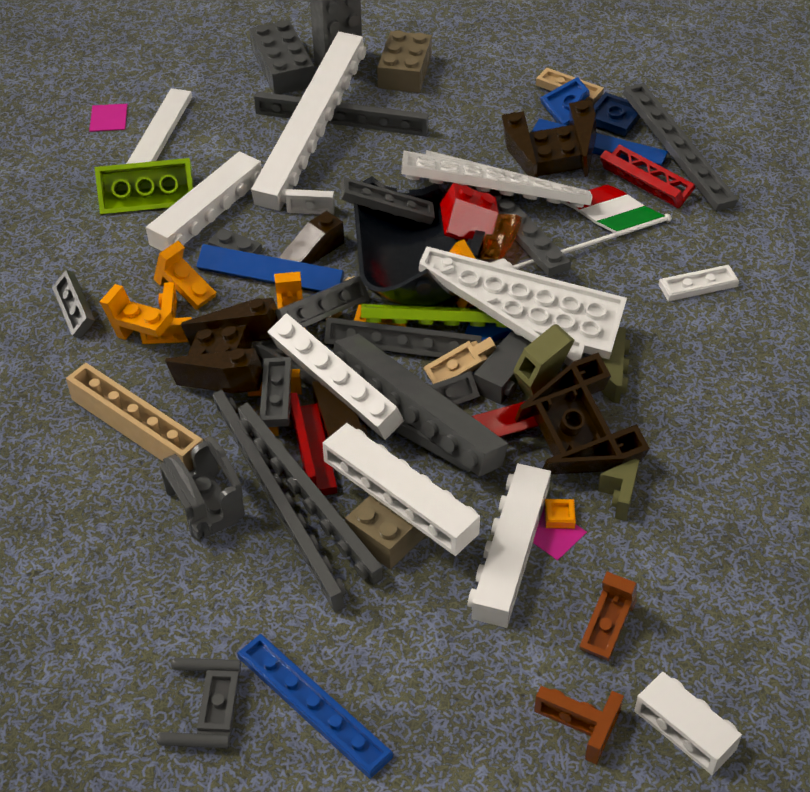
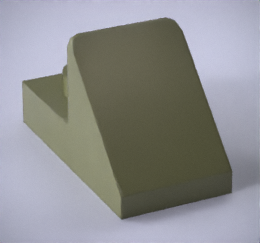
M630 460L600 475L598 492L613 495L611 507H616L615 519L627 520L640 460Z

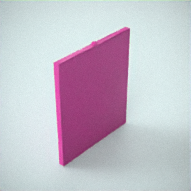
M127 104L92 105L89 132L125 130Z
M544 504L533 543L556 560H559L587 532L576 524L575 529L546 528Z

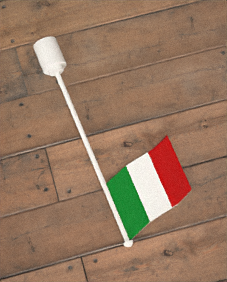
M603 185L588 190L593 196L591 206L584 205L583 208L571 206L570 202L561 201L560 203L577 210L595 224L613 233L562 249L561 252L566 254L665 221L669 223L672 218L670 214L663 215L644 206L613 186ZM502 258L489 263L520 269L536 262L531 259L512 266L510 262Z

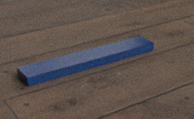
M539 118L531 132L568 125ZM596 133L593 154L602 155L605 150L613 153L620 144L663 167L667 159L668 151ZM622 153L619 155L621 159L629 162L628 156Z
M202 244L196 265L199 270L275 284L274 274L300 272L302 289L320 292L343 282L345 274L340 269Z
M259 634L237 653L238 659L369 779L393 758V752L262 634Z

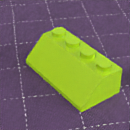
M190 158L94 167L100 215L170 208L194 188Z

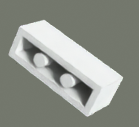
M661 672L637 697L634 712L711 775L737 750L742 734L738 732L734 724L728 720H723L711 710L705 701L694 697L684 688L680 681L669 677L666 673Z

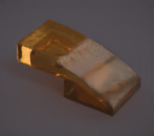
M498 214L494 233L486 234L480 258L502 259L515 240L522 217L516 214Z

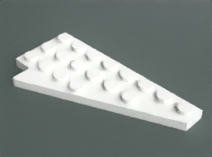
M426 150V154L403 151L401 174H405V177L408 179L419 180L420 177L429 178V182L443 184V181L462 186H476L477 190L483 192H490V189L500 190V194L513 196L514 193L523 194L524 198L537 200V197L547 198L546 201L555 204L566 201L570 202V205L583 208L584 205L591 206L593 196L588 190Z
M426 247L419 262L420 272L428 269L444 287L507 326L516 335L533 342L552 325L557 324L575 340L564 361L566 365L569 366L574 361L581 359L583 353L593 355L599 352L602 358L610 359L627 298Z

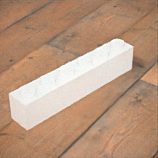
M239 151L146 226L149 245L161 251L176 241H179L184 246L192 237L198 235L204 227L212 223L216 217L229 209L234 202L243 197L253 187L262 170L261 161Z
M287 313L267 331L280 350L288 357H291L311 377L320 382L353 410L364 423L384 440L404 422L397 406Z
M346 423L322 443L324 462L454 556L459 554L479 535L480 515L472 507L465 506L455 499L449 491L442 490L432 483L429 477L412 469L405 460L398 459L389 453L383 445L369 439L362 430L355 429Z
M517 463L515 473H509L506 483L508 494L507 496L502 495L498 512L501 513L500 518H494L491 535H494L492 541H487L484 549L483 558H486L485 565H479L476 574V582L479 583L477 589H471L468 598V607H472L473 620L505 628L508 627L544 508L545 499L549 491L551 471Z

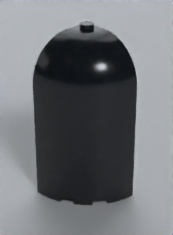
M373 176L363 181L367 184L397 192V188L385 186ZM435 183L422 189L409 190V193H402L433 202L435 219L431 225L354 204L360 278L369 290L389 302L408 306H439L461 298L444 287L428 269L422 272L419 271V262L426 247L449 252L455 243L458 242V239L444 235L440 203L447 191L440 184Z

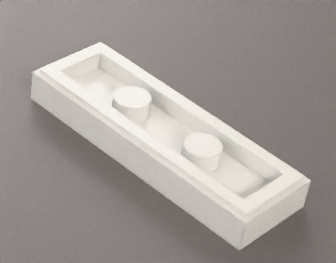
M729 265L659 279V287L668 302L738 287L739 284L738 278Z

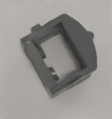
M212 436L206 437L204 442L199 443L192 449L193 470L188 471L176 454L164 458L163 463L159 464L164 489L167 495L173 496L176 494L185 508L189 531L194 539H200L202 536L204 538L239 523V520L245 515L241 483L226 456L223 447L221 448ZM217 463L231 483V486L223 491L214 479L219 471Z

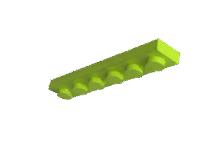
M361 304V318H366V322L380 323L382 319H392V323L406 324L408 320H418V324L432 325L434 321H444V325L458 326L460 322H470V326L483 327L486 323H496V327L508 328L478 308Z

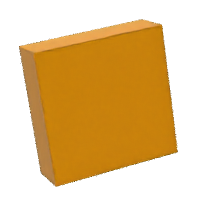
M545 499V527L575 529L574 499Z

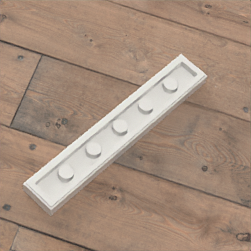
M170 89L126 164L157 160L192 99L191 91Z

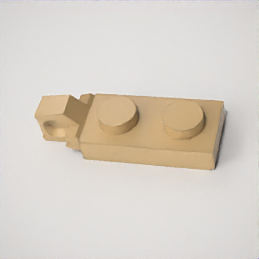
M491 337L480 343H477V341L471 343L467 341L424 366V371L432 384L468 371L473 372L481 367L497 347Z

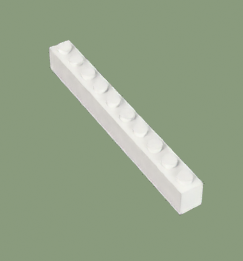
M338 31L251 188L254 205L280 211L284 203H286V190L292 189L293 186L298 184L301 171L306 169L309 156L315 152L317 141L324 135L325 126L328 121L332 120L336 106L340 105L344 91L348 90L352 76L357 73L360 61L365 58L366 47H364L362 36Z

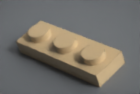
M546 68L536 78V86L553 91L575 77ZM581 80L590 92V96L585 100L592 99L594 106L603 95L604 88Z

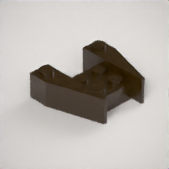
M592 99L569 103V126L529 132L524 111L502 115L507 150L528 176L538 178V176L582 169L584 177H588L597 135L596 113Z
M256 298L182 322V329L191 346L187 356L165 359L176 385L213 391L223 390V392L233 394L259 391L262 383L263 367L255 348H251L253 341L272 339L267 331L278 322L275 313L277 307L274 299Z
M599 352L571 363L519 407L515 418L516 423L534 416L553 454V457L548 458L542 468L551 471V475L605 472L633 459L640 460L639 462H641L650 449L637 424L613 434L608 428L591 395L604 390L611 377Z

